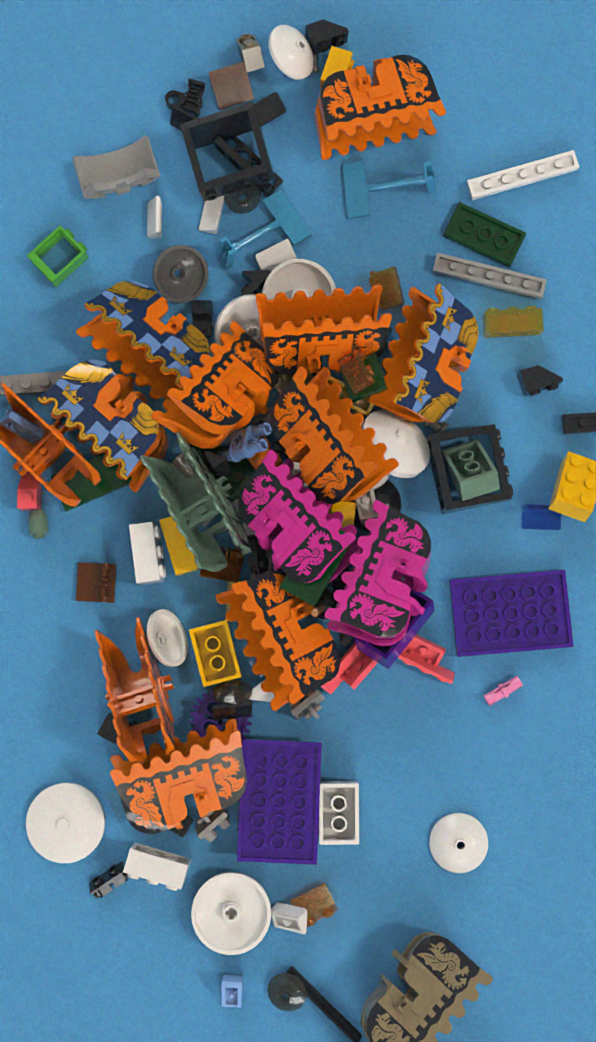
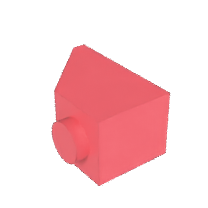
M26 473L23 477L21 476L17 489V508L22 511L41 510L42 483L30 473Z

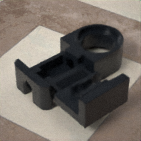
M189 78L188 87L190 88L188 92L169 91L165 96L166 105L171 110L176 105L185 111L195 113L196 117H199L201 113L200 108L202 109L203 107L202 96L205 90V83ZM170 97H178V103L170 104Z

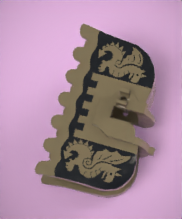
M434 932L420 933L411 939L402 954L396 949L391 953L399 961L397 973L410 986L409 989L403 994L383 974L380 975V986L369 995L361 1009L360 1024L364 1035L369 1042H438L435 1037L437 1032L449 1034L452 1030L449 1017L454 1015L457 1018H462L465 1015V1008L462 1005L463 1000L468 999L474 1002L478 999L479 993L476 990V984L489 985L493 981V977L477 966L447 938Z

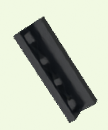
M218 136L214 140L215 149L239 171L251 168V165L262 164L261 159L236 136L231 138L236 143V148H232L226 143L229 139L223 140ZM238 152H246L249 155V161L243 159ZM275 172L274 176L277 182L273 186L269 182L255 185L266 197L270 196L283 183V180Z

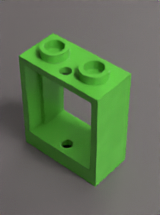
M61 225L27 255L30 261L55 287L89 258L86 253L88 249L80 241L77 243L73 239L75 237L68 228L64 230ZM64 238L79 254L55 275L41 258Z

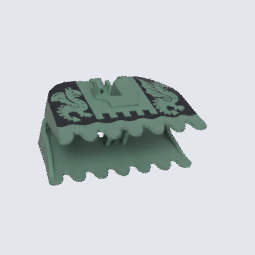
M177 432L178 446L185 459L193 468L194 474L191 478L183 476L179 469L170 462L143 455L140 456V459L150 471L149 476L159 488L158 493L160 497L167 503V510L173 517V521L177 522L176 527L178 531L185 537L187 548L194 554L197 567L211 572H218L228 564L214 536L224 533L229 529L234 543L242 549L241 553L243 556L251 552L249 539L240 520L239 512L233 503L226 499L229 496L227 490L232 488L230 484L222 486V483L228 480L227 477L222 476L218 479L203 454L195 446L188 443L183 435ZM221 513L222 521L200 533L197 526Z

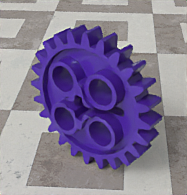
M217 687L216 693L211 688L209 689V696L203 692L204 699H196L199 705H192L196 712H190V715L195 717V719L189 721V723L195 724L191 731L197 730L201 737L206 736L205 723L208 721L213 722L219 731H223L226 721L220 724L219 720L214 721L212 718L204 717L205 714L213 716L212 712L208 709L209 703L216 702L220 705L243 702L240 700L242 694L236 697L235 689L228 693V687L224 689V692H221L220 687ZM253 715L235 718L238 720L237 730L240 731L241 739H246L243 734L244 732L250 733L246 726L253 724L248 721V718L253 717Z

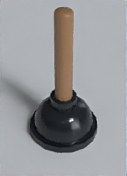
M327 588L324 590L315 608L311 610L313 617L317 616L321 619H327L325 618L327 609L336 608L338 602L333 597V590Z

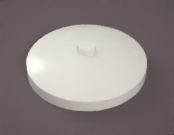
M292 259L281 263L272 270L264 283L262 293L272 300L275 294L284 292L287 298L290 299L294 296L295 292L300 290L304 291L307 297H311L314 291L323 289L325 295L329 296L336 289V285L329 272L318 263L306 259Z
M256 294L237 297L223 308L215 325L214 334L217 344L223 346L219 338L221 333L225 332L233 335L229 326L235 321L264 348V342L262 341L259 329Z
M383 409L369 414L361 424L363 430L366 428L374 429V445L378 443L386 445L387 451L384 454V458L386 460L395 458L399 462V466L390 472V475L399 478H412L420 474L428 465L430 460L429 445L424 434L415 423L406 421Z
M67 782L52 785L37 795L29 807L26 817V831L29 841L41 856L57 863L79 861L88 856L98 846L103 837L106 822L104 809L98 797L82 785Z
M240 872L217 874L200 887L194 898L191 911L193 928L201 942L217 953L225 955L245 953L258 945L268 931L271 921L269 897L262 885L249 875Z

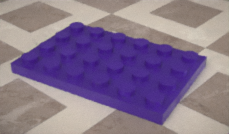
M565 570L449 580L457 657L574 647Z
M242 739V753L247 783L239 803L237 861L317 865L322 742Z

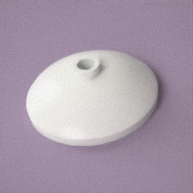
M279 25L274 28L269 35L268 42L270 54L277 67L286 76L295 80H301L309 76L313 70L314 58L311 46L305 36L289 25Z
M166 609L153 612L149 617L146 628L147 641L153 655L168 667L182 664L187 656L188 643L180 620Z
M451 813L438 820L432 828L429 847L433 858L443 869L453 873H466L477 868L484 860L488 851V837L482 824L474 817L465 813ZM458 842H463L464 846L458 848L457 844Z

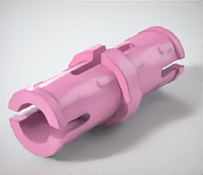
M516 675L504 684H498L497 688L483 696L488 705L491 706L500 699L509 697L510 693L523 687V684Z

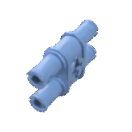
M266 422L258 426L249 425L247 428L235 430L233 434L228 435L221 443L224 448L229 449L218 452L217 455L226 459L227 462H239L241 459L252 458L256 453L266 451L268 447L267 441L265 439H258L271 434L272 428L270 424Z

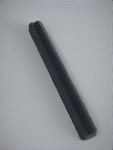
M293 966L286 971V977L352 1042H359L361 1040V1033Z

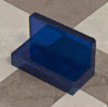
M525 504L522 506V529L560 530L562 514L549 510V505Z

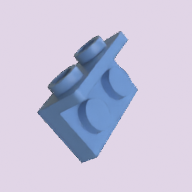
M12 409L6 411L0 423L1 426L31 444L40 440L45 433L37 424Z

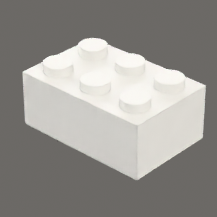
M153 522L129 525L136 583L147 585L164 582V577H167L166 568L161 562V558H164L163 547L159 545V539H162L161 529Z
M320 781L319 845L359 844L358 781Z
M135 842L129 850L123 872L127 873L129 878L139 879L141 877L147 879L146 882L149 884L158 885V883L166 885L167 889L177 891V889H182L185 883L191 859Z

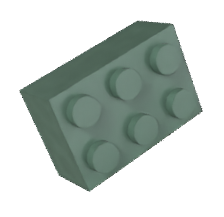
M478 439L442 450L445 469L463 501L500 489L498 472Z

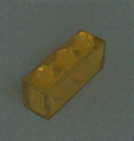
M527 306L525 309H518L517 307H509L506 310H499V308L488 309L483 314L484 338L541 335L544 331L542 308Z

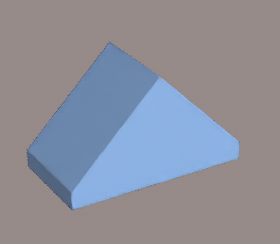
M223 974L221 985L222 1007L241 1008L243 975Z

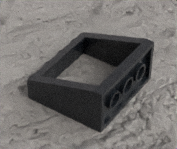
M253 101L180 124L199 193L204 201H211L223 195H231L236 191L250 189L252 186L261 183L265 184L275 179L263 130ZM253 131L262 164L205 182L195 149L214 144V140L218 136L226 140Z
M495 424L434 433L428 436L427 443L430 449V463L442 514L501 503L512 499L511 496L514 494L513 487L508 483L507 479L509 477V470L507 465L504 466L503 461L505 452L504 448L500 447L499 444L501 434L499 429H496ZM489 433L502 493L474 497L464 501H452L439 442Z

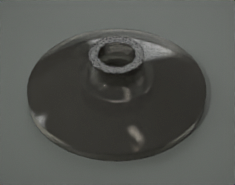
M258 185L252 186L250 189L236 191L231 195H224L227 207L239 214L253 211L261 199ZM241 195L246 196V199L240 200L239 197Z
M242 680L222 682L213 690V696L216 701L229 705L242 703L252 695L251 685Z
M291 973L275 975L270 980L267 988L268 997L272 1004L283 1011H295L306 1000L307 992L304 983L300 978Z

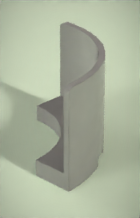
M144 136L133 144L113 152L94 156L73 157V163L84 199L106 198L105 194L117 192V195L131 192V188L141 184L143 187L160 177L148 136Z

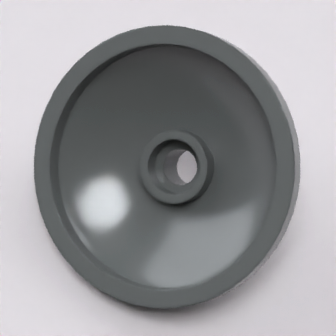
M174 245L162 251L157 257L153 266V281L159 293L166 299L178 303L189 302L197 298L205 289L208 281V266L204 257L196 249L186 245ZM177 269L180 271L179 276H175Z

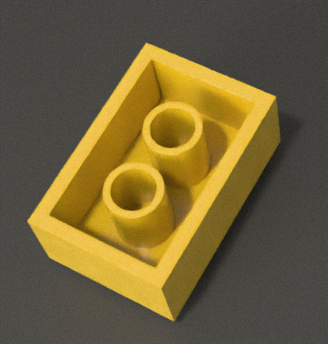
M568 451L561 462L548 509L586 522L593 512L596 501V461Z
M227 620L189 630L203 687L243 677Z

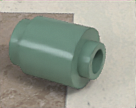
M45 510L30 511V516H28L29 535L33 536L34 539L45 538V534L49 533Z

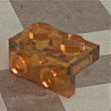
M393 266L379 272H369L371 288L374 285H382L383 287L378 308L387 310L405 304L396 267Z
M353 345L351 346L352 352L337 360L352 391L357 394L376 382L373 378L375 372L370 364L366 365L364 361L367 357L363 350H358Z
M326 883L290 900L291 905L307 909V927L313 926L317 923V920L323 917H331L338 910Z

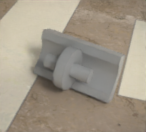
M315 689L306 695L307 699L302 703L300 700L293 705L289 703L292 709L290 712L297 720L303 716L307 720L312 716L318 719L320 716L317 712L322 709L319 703L325 697L319 690Z
M225 808L208 812L209 815L203 818L199 817L196 820L198 825L195 827V830L201 840L204 838L208 842H212L217 837V833L214 831L217 825L223 830L231 825Z

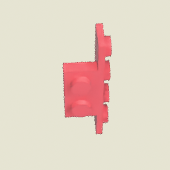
M417 634L398 657L405 664L413 665L423 673L437 677L441 682L452 684L454 680V672L438 665L446 649Z
M354 643L340 659V668L336 677L321 687L329 694H332L344 680L355 690L378 662L359 651L356 643Z

